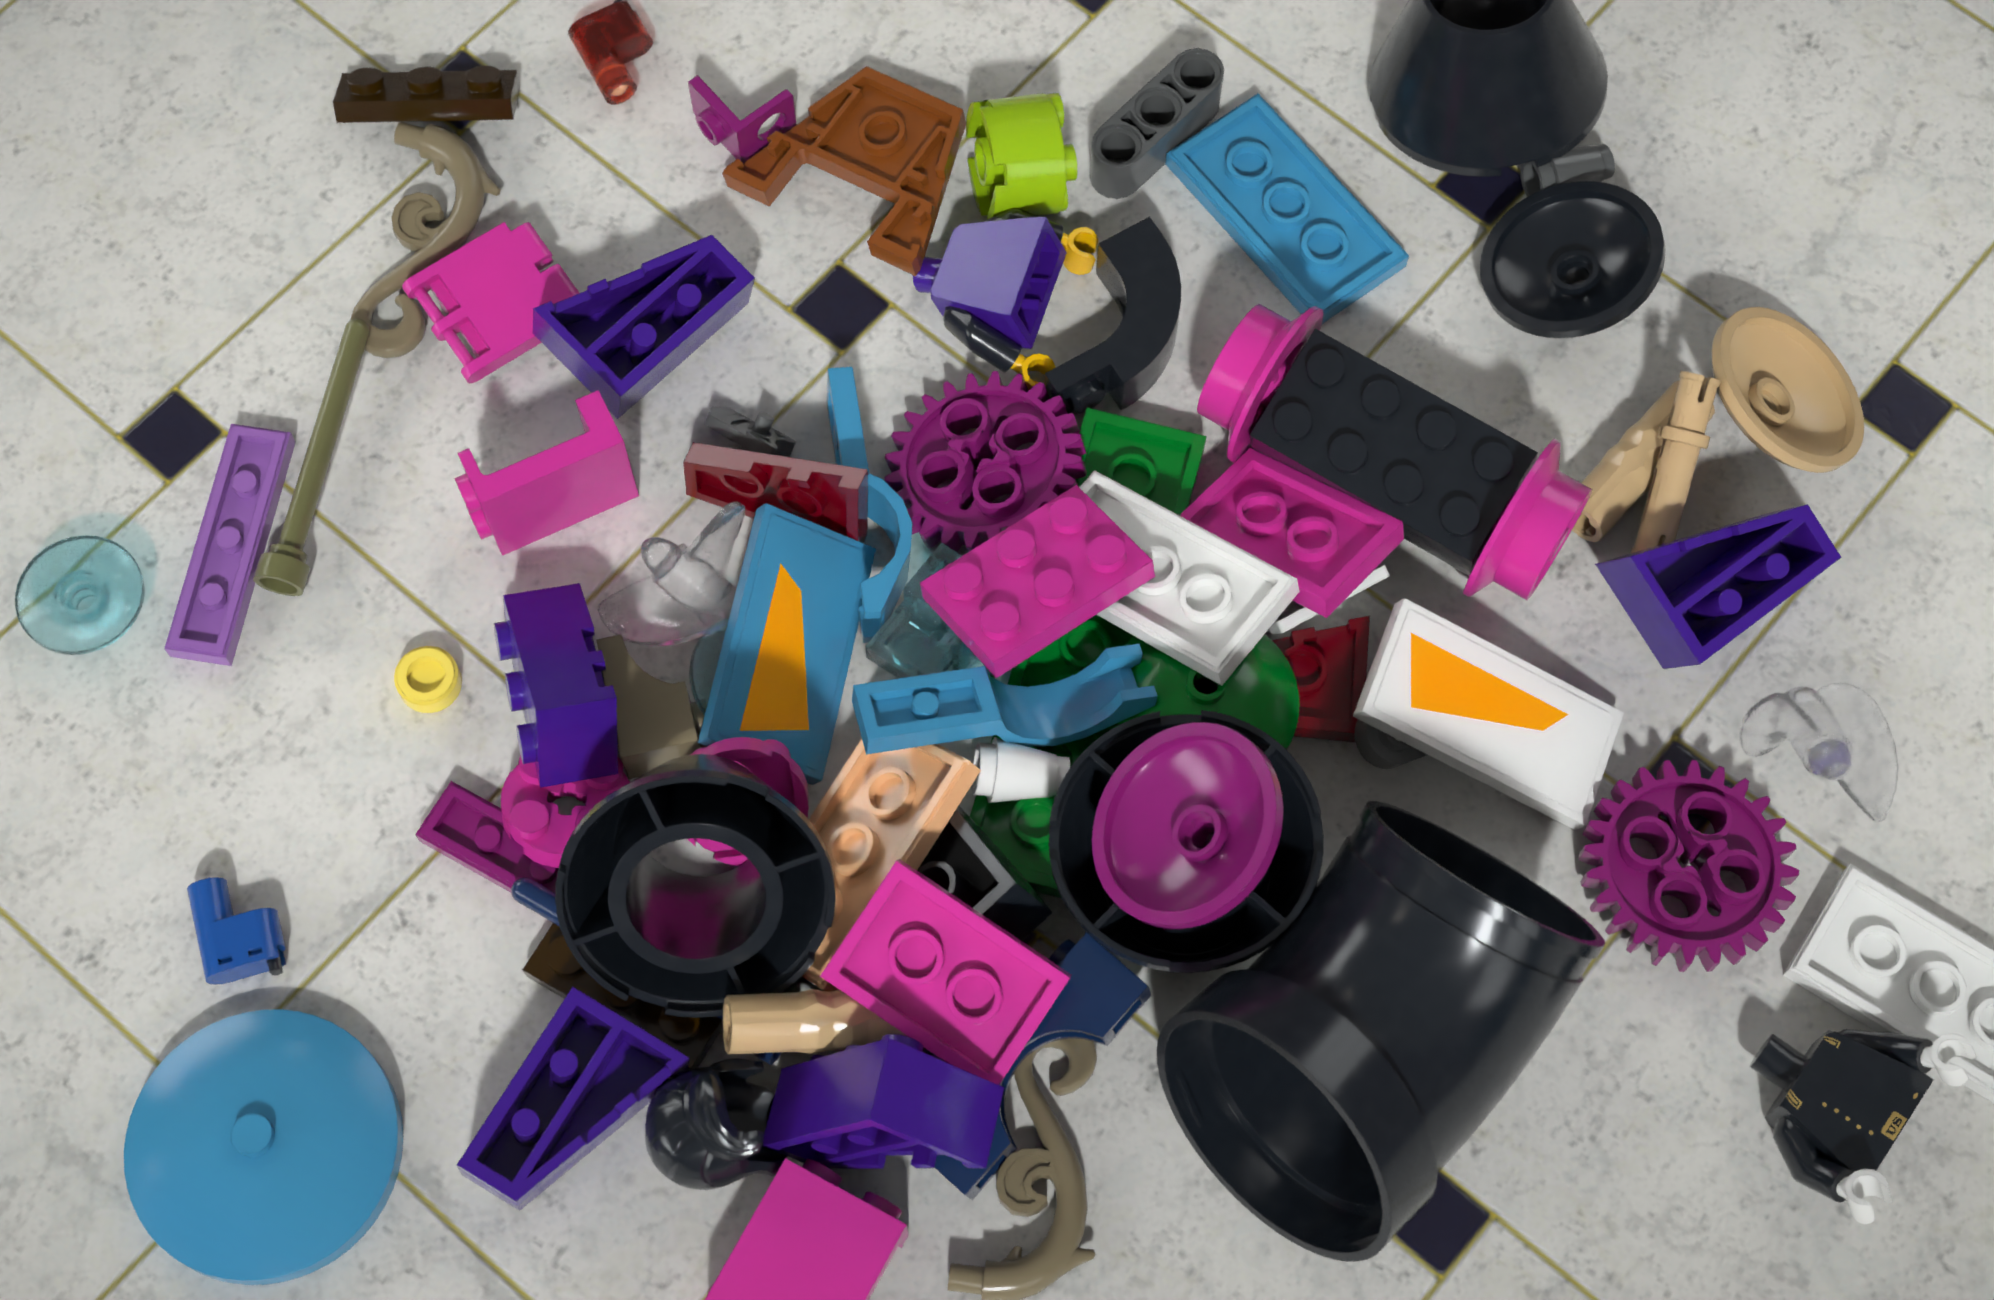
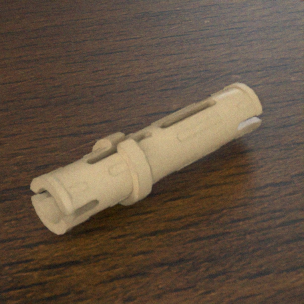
M1680 371V380L1667 426L1660 425L1657 437L1663 439L1631 553L1676 540L1700 449H1707L1710 437L1705 435V431L1721 380Z

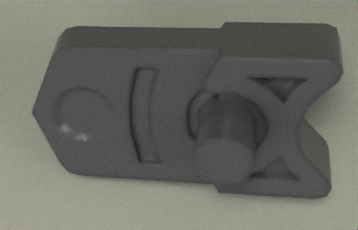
M712 407L705 421L707 427L740 445L741 450L790 457L796 444L795 440L771 427L774 417L765 412H759L754 422L730 408Z

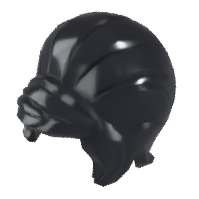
M739 1058L725 1059L709 1067L695 1068L679 1073V1075H674L672 1079H668L659 1087L647 1108L645 1144L652 1162L664 1176L683 1187L711 1190L724 1187L755 1173L768 1174L772 1177L777 1174L787 1156L763 1147L764 1133L775 1094L766 1087L746 1081L748 1077L765 1070L763 1061Z

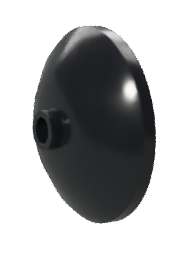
M1596 181L1563 183L1540 190L1526 197L1500 218L1484 244L1480 260V277L1489 303L1495 312L1508 324L1525 333L1540 337H1580L1599 332L1619 323L1646 301L1656 287L1663 271L1666 253L1665 241L1657 216L1646 202L1634 193L1616 185ZM1585 280L1581 283L1574 284L1577 281Z

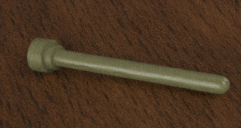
M352 319L345 326L278 544L270 545L269 551L260 555L253 581L258 586L277 594L300 596L305 589L310 567L306 564L307 554L303 552V548L370 332L368 324L362 319Z

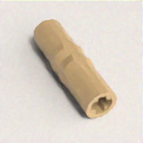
M1679 380L1674 382L1637 423L1627 429L1620 441L1607 451L1600 463L1581 482L1593 489L1572 529L1579 537L1591 542L1600 541L1631 506L1649 491L1663 439L1657 437L1660 425L1667 426ZM1714 405L1712 406L1708 422L1715 414Z
M811 989L796 993L726 995L723 1004V1039L727 1054L775 1052L814 1054L830 1050L841 1052L848 1045L869 1044L881 1040L882 1036L887 1034L908 1037L841 990L828 992Z

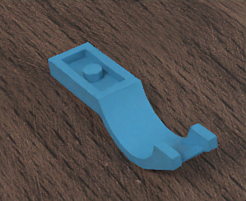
M853 367L829 368L826 404L835 463L837 465L868 469V518L883 528L895 549L894 557L883 570L860 584L863 605L859 607L858 614L863 643L879 642L908 580L912 521L903 499L883 479L869 473Z
M1140 644L1106 648L1095 662L1077 674L1050 684L1030 687L1006 685L991 677L986 667L981 666L853 685L852 704L867 755L998 735L1003 741L1027 747L1056 746L1086 738L1155 706L1157 693L1154 686L1137 687L1131 668L1141 663L1143 653Z

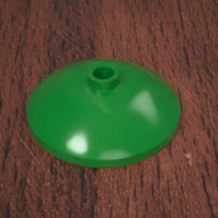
M1263 635L1222 686L1135 636L1125 644V646L1140 644L1143 653L1141 663L1131 669L1137 687L1154 686L1157 700L1155 706L1109 726V731L1128 720L1160 711L1161 716L1177 714L1201 715V710H1206L1245 721L1267 733L1288 750L1299 718V691L1296 678L1287 658L1267 635ZM1201 679H1207L1216 685L1217 690L1211 694H1203L1196 690L1194 683Z

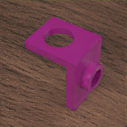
M698 75L688 81L692 109L699 129L710 143L715 146L721 143L736 159L739 158L742 163L767 147V137L772 133L778 131L785 134L797 125L794 99L788 89H785L740 121ZM780 113L778 120L769 130L758 134L760 127L769 117Z

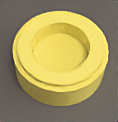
M422 646L409 651L401 658L395 669L394 682L399 695L408 707L421 713H435L449 707L456 700L461 691L462 676L454 658L447 651L435 646Z

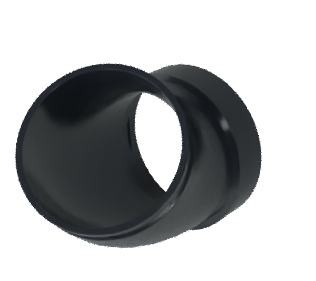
M1368 801L1360 813L1361 820L1353 834L1344 840L1327 870L1317 883L1308 904L1292 926L1277 942L1268 947L1247 970L1229 971L1219 976L1168 1020L1161 1029L1156 1050L1159 1077L1169 1106L1194 1150L1222 1185L1252 1214L1289 1241L1320 1256L1346 1262L1367 1260L1377 1255L1430 1202L1437 1184V1173L1472 1136L1528 1065L1583 982V973L1592 959L1599 956L1605 946L1604 938L1586 919L1521 872L1460 836L1418 815L1380 801Z

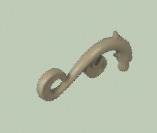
M399 122L394 133V143L418 150L421 158L432 160L437 175L442 176L444 169H446L454 180L456 190L455 202L449 217L434 229L425 227L426 223L433 220L443 221L445 216L441 205L432 195L417 192L404 196L395 205L391 217L394 235L403 247L416 253L376 282L354 307L350 319H362L368 324L370 332L364 350L377 357L394 358L409 353L422 341L426 329L423 312L414 299H410L406 294L397 295L395 298L396 305L403 311L401 323L395 328L388 330L379 329L372 324L373 313L377 305L391 294L400 290L408 278L457 250L466 241L478 222L484 206V193L498 196L501 192V189L490 179L468 143L457 134L431 123L424 128L406 122Z
M1062 1039L1050 1042L1028 1055L1014 1073L1020 1096L1038 1132L1044 1149H1020L1010 1154L998 1171L996 1190L1000 1204L1012 1215L1030 1217L1040 1213L1048 1205L1047 1195L1037 1193L1033 1189V1183L1040 1178L1050 1180L1056 1191V1209L1047 1236L1036 1249L1023 1257L1022 1247L1014 1246L1005 1259L1000 1262L986 1260L985 1267L951 1263L948 1291L982 1295L981 1300H1022L1038 1294L1076 1266L1094 1259L1096 1255L1094 1249L1079 1247L1084 1236L1088 1210L1086 1182L1079 1158L1060 1122L1040 1091L1033 1075L1032 1065L1036 1054L1043 1048L1052 1047L1063 1051L1069 1060V1067L1061 1078L1050 1082V1090L1058 1096L1073 1093L1081 1088L1094 1074L1097 1062L1094 1042L1084 1039Z

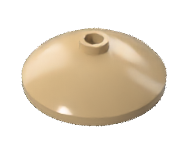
M1749 307L1741 309L1720 325L1715 333L1712 345L1713 377L1721 380L1720 386L1717 388L1719 396L1727 412L1744 435L1768 456L1796 469L1825 473L1834 471L1849 462L1862 445L1864 437L1863 411L1858 394L1849 375L1828 346L1797 320L1769 308Z

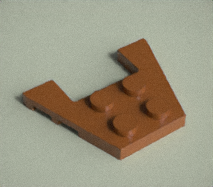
M866 66L807 108L810 116L785 134L775 131L767 137V147L744 163L739 158L736 159L722 172L727 187L769 207L799 168L806 163L894 203L893 208L868 239L869 250L872 256L916 276L921 270L966 127L963 109Z

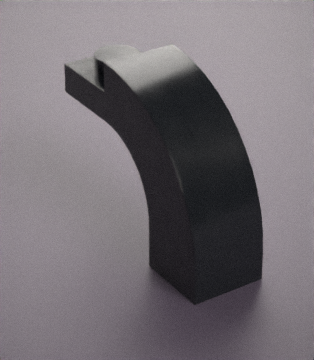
M1150 216L1098 243L1096 275L1115 300L1123 319L1116 331L1104 342L1045 373V387L1049 398L1060 395L1067 414L1073 411L1080 414L1086 412V408H1094L1103 400L1106 393L1110 394L1121 411L1147 393L1159 379L1171 358L1176 341L1181 306L1180 273L1169 244Z

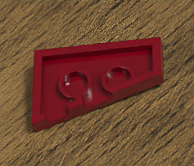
M695 442L691 445L683 461L686 495L751 518L755 517L756 509L767 503L861 543H864L866 540L868 525V469Z
M1370 615L1349 619L1347 625L1318 631L1315 630V627L1291 631L1289 637L1272 640L1287 658L1297 681L1300 707L1295 737L1355 742V726L1358 719L1353 717L1367 677ZM1201 679L1194 683L1196 690L1203 694H1211L1217 690L1216 685L1207 679Z

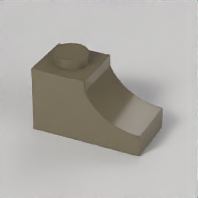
M622 634L597 639L598 650H602L606 670L603 671L605 685H613L617 697L618 747L628 779L640 777L664 762L690 755L695 750L700 749L701 745L698 743L706 712L704 701L691 702L685 681L673 684L664 682L641 669L627 651Z

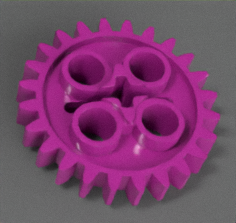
M993 371L987 385L979 386L973 373L967 374L964 390L957 391L950 382H944L943 391L945 398L939 402L933 397L924 394L922 400L927 411L923 415L906 411L904 417L911 431H896L892 433L891 437L898 451L885 454V460L891 473L885 476L884 480L903 499L912 521V534L919 532L928 549H931L941 541L947 557L953 558L962 545H966L969 552L1077 485L1075 479L1086 476L1087 471L1081 457L1086 454V448L1081 434H1078L1080 430L1073 413L1067 414L1060 395L1049 398L1044 383L1039 382L1028 391L1023 375L1017 374L1008 386H1003L998 371ZM978 428L971 434L961 435L966 430ZM1034 443L1028 449L1016 450L1023 444ZM954 480L946 487L936 488L943 481ZM1011 495L1004 502L992 503L999 496Z
M1666 760L1657 771L1656 780L1645 767H1641L1632 778L1633 787L1620 779L1610 792L1613 800L1601 798L1593 811L1600 820H1590L1582 835L1594 844L1585 845L1578 855V860L1596 868L1586 872L1580 881L1581 887L1601 890V893L1589 907L1591 912L1611 910L1614 917L1608 924L1605 932L1610 935L1626 928L1631 933L1626 951L1629 953L1638 949L1644 942L1651 945L1652 965L1657 966L1668 952L1675 953L1679 972L1687 970L1692 964L1695 955L1699 956L1707 972L1713 971L1720 963L1721 952L1733 965L1738 964L1746 955L1745 945L1756 952L1760 950L1768 941L1765 931L1775 933L1785 922L1784 917L1777 910H1787L1795 901L1796 896L1782 886L1792 884L1799 876V870L1792 866L1781 864V862L1789 858L1797 849L1796 844L1776 841L1775 838L1787 823L1785 818H1775L1766 821L1762 812L1766 809L1771 799L1765 796L1753 802L1748 801L1744 797L1749 786V780L1746 778L1739 781L1732 789L1725 786V770L1722 766H1719L1710 778L1706 779L1701 778L1697 760H1691L1682 776H1678L1670 760ZM1688 814H1699L1707 818L1713 825L1715 833L1708 835L1695 830L1689 822ZM1658 815L1666 816L1670 822V827L1666 822L1659 819ZM1640 838L1651 843L1656 850L1657 858L1645 859L1637 855L1631 848L1629 839ZM1680 859L1683 864L1694 862L1699 870L1697 871L1693 866L1682 868L1677 860ZM1725 870L1737 874L1744 881L1746 892L1738 893L1728 889L1721 880L1720 871ZM1670 895L1680 899L1687 907L1688 917L1678 918L1669 914L1662 905L1661 896ZM1707 904L1716 910L1719 915L1712 916L1707 910Z

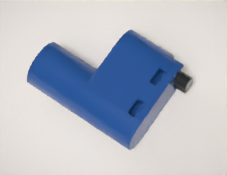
M206 878L196 881L187 887L206 983L214 985L225 984L268 971L273 976L283 973L282 966L286 965L284 957L286 947L278 910L274 908H260L234 915L227 881L224 878Z

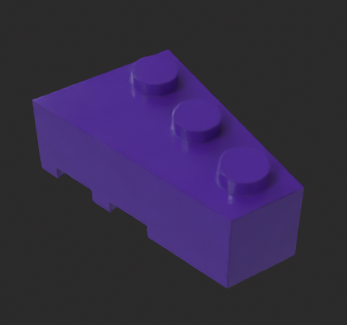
M710 235L641 264L640 269L608 282L606 279L593 283L587 286V291L553 304L550 301L533 308L532 333L591 393L599 390L608 410L619 419L749 303L755 277L713 235Z
M1806 504L1763 514L1595 565L1661 667L1669 669L1700 665L1842 557L1809 505Z
M580 583L503 595L505 621L494 623V633L500 661L511 659L514 672L505 673L511 712L523 710L526 724L516 725L522 763H535L540 788L618 774L617 697L613 685L604 686L601 671L606 670L602 650L596 651L592 637L595 636L594 626Z
M572 987L460 1158L457 1167L461 1175L520 1211L647 1106L665 1081L672 1079L674 1075L688 1071L689 1057Z
M887 1034L876 1042L865 1045H848L844 1051L827 1056L814 1055L811 1056L809 1061L782 1068L764 1133L763 1147L803 1163L806 1159H811L829 1169H883L887 1155H912L910 1165L915 1168H934L937 1155H947L959 1160L967 1168H986L1004 1087L923 1053V1045L915 1039L902 1035Z

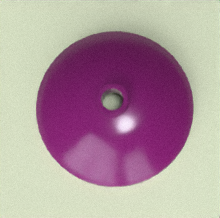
M1206 722L1187 723L1168 728L1136 747L1122 761L1109 779L1099 800L1093 823L1092 853L1100 882L1109 897L1129 915L1144 923L1166 929H1183L1203 925L1223 916L1241 903L1266 873L1276 852L1281 835L1283 799L1280 783L1272 764L1260 748L1237 731L1222 725ZM1214 831L1213 838L1205 847L1207 837Z

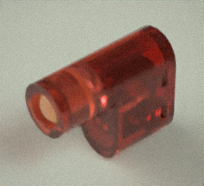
M616 0L613 4L578 19L568 30L570 40L604 99L611 105L623 103L634 95L637 85L627 70L625 63L646 54L653 45L652 37L637 12L632 10L628 1Z

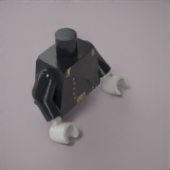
M1844 1029L1840 1032L1826 1031L1810 1046L1805 1055L1774 1034H1771L1749 1067L1782 1089L1766 1113L1765 1119L1774 1129L1773 1139L1792 1178L1798 1183L1836 1202L1841 1203L1847 1200L1852 1217L1859 1223L1869 1224L1876 1218L1872 1205L1863 1198L1877 1196L1886 1203L1892 1202L1887 1180L1880 1172H1877V1169L1934 1079L1925 1073L1935 1068L1940 1078L1946 1084L1961 1086L1969 1079L1965 1069L1958 1065L1946 1063L1955 1056L1975 1059L1977 1055L1969 1040L1955 1033L1942 1035L1932 1043L1931 1040L1890 1032Z

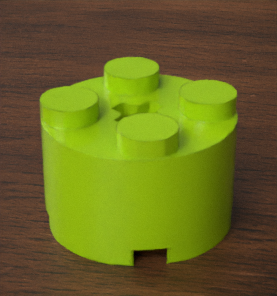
M1039 93L971 102L969 105L966 119V139H977L975 141V157L967 158L971 187L981 216L988 215L987 219L1013 208L1024 210L1036 216L1056 214L1067 210L1068 191L1066 181L1077 179L1078 165L1074 146L1072 144L1064 145L1061 128L1064 125V108L1059 93Z

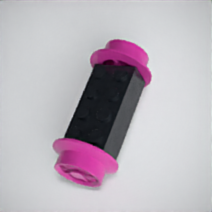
M1261 304L1254 306L1241 320L1221 350L1206 379L1197 405L1198 414L1229 431L1228 460L1235 463L1249 448H1252L1403 521L1405 540L1469 575L1463 594L1468 597L1495 582L1521 598L1528 600L1567 540L1593 491L1588 486L1559 471L1561 442L1554 438L1536 461L1537 451L1321 332L1320 329L1323 321V310L1321 308L1313 306L1293 321H1290Z

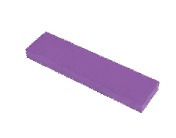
M237 424L230 425L164 649L170 657L232 666L255 586L253 577L260 555L264 553L295 447L296 441L291 432Z

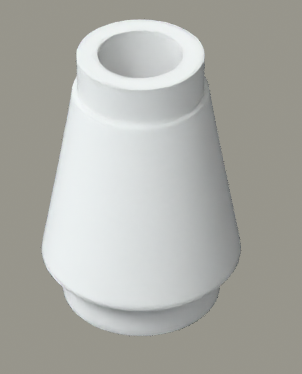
M996 737L993 738L992 743L978 742L974 751L973 764L981 772L971 786L972 794L987 796L989 803L1056 796L1066 773L1070 769L1069 757L1056 756V754L1024 745L1006 742Z

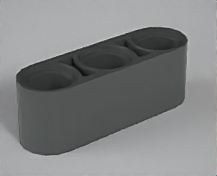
M1200 48L1188 49L1180 53L1096 131L1091 145L1090 181L1099 194L1113 199L1130 196L1165 165L1166 154L1200 132L1216 116L1220 105L1224 67L1222 61L1215 53ZM1194 85V86H1200V87H1202V88L1196 89V88H1191V87H1189V86ZM1149 122H1161L1165 125H1152ZM1119 158L1126 162L1115 163L1108 159Z

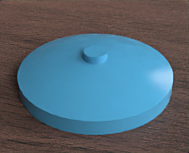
M282 1009L250 1011L224 1018L197 1031L171 1051L153 1071L135 1102L129 1118L124 1145V1173L132 1206L148 1234L163 1250L194 1271L212 1279L242 1285H267L303 1277L330 1264L351 1249L376 1222L386 1206L399 1174L403 1153V1122L399 1102L387 1074L375 1057L359 1040L330 1021L315 1015Z

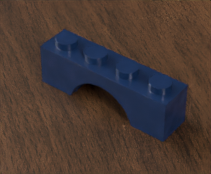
M1087 932L1076 944L1072 940L1067 939L1049 957L1050 961L1072 976L1000 1083V1086L1004 1087L987 1167L967 1168L959 1160L947 1155H937L934 1168L971 1200L978 1195L999 1171L1006 1158L1018 1149L1008 1128L1005 1101L1009 1083L1022 1061L1043 1045L1062 1039H1084L1108 1046L1151 997L1148 985Z

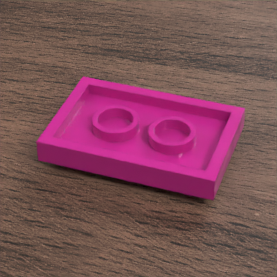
M1249 448L1179 515L1297 578L1300 592L1292 601L1325 618H1328L1404 540L1403 521L1252 448Z
M1075 485L921 581L920 587L923 599L985 667L998 678L1154 578L1155 573L1153 560Z
M900 859L896 860L820 975L824 980L905 1035L919 1041L923 1047L945 1062L997 1085H1000L1072 976Z

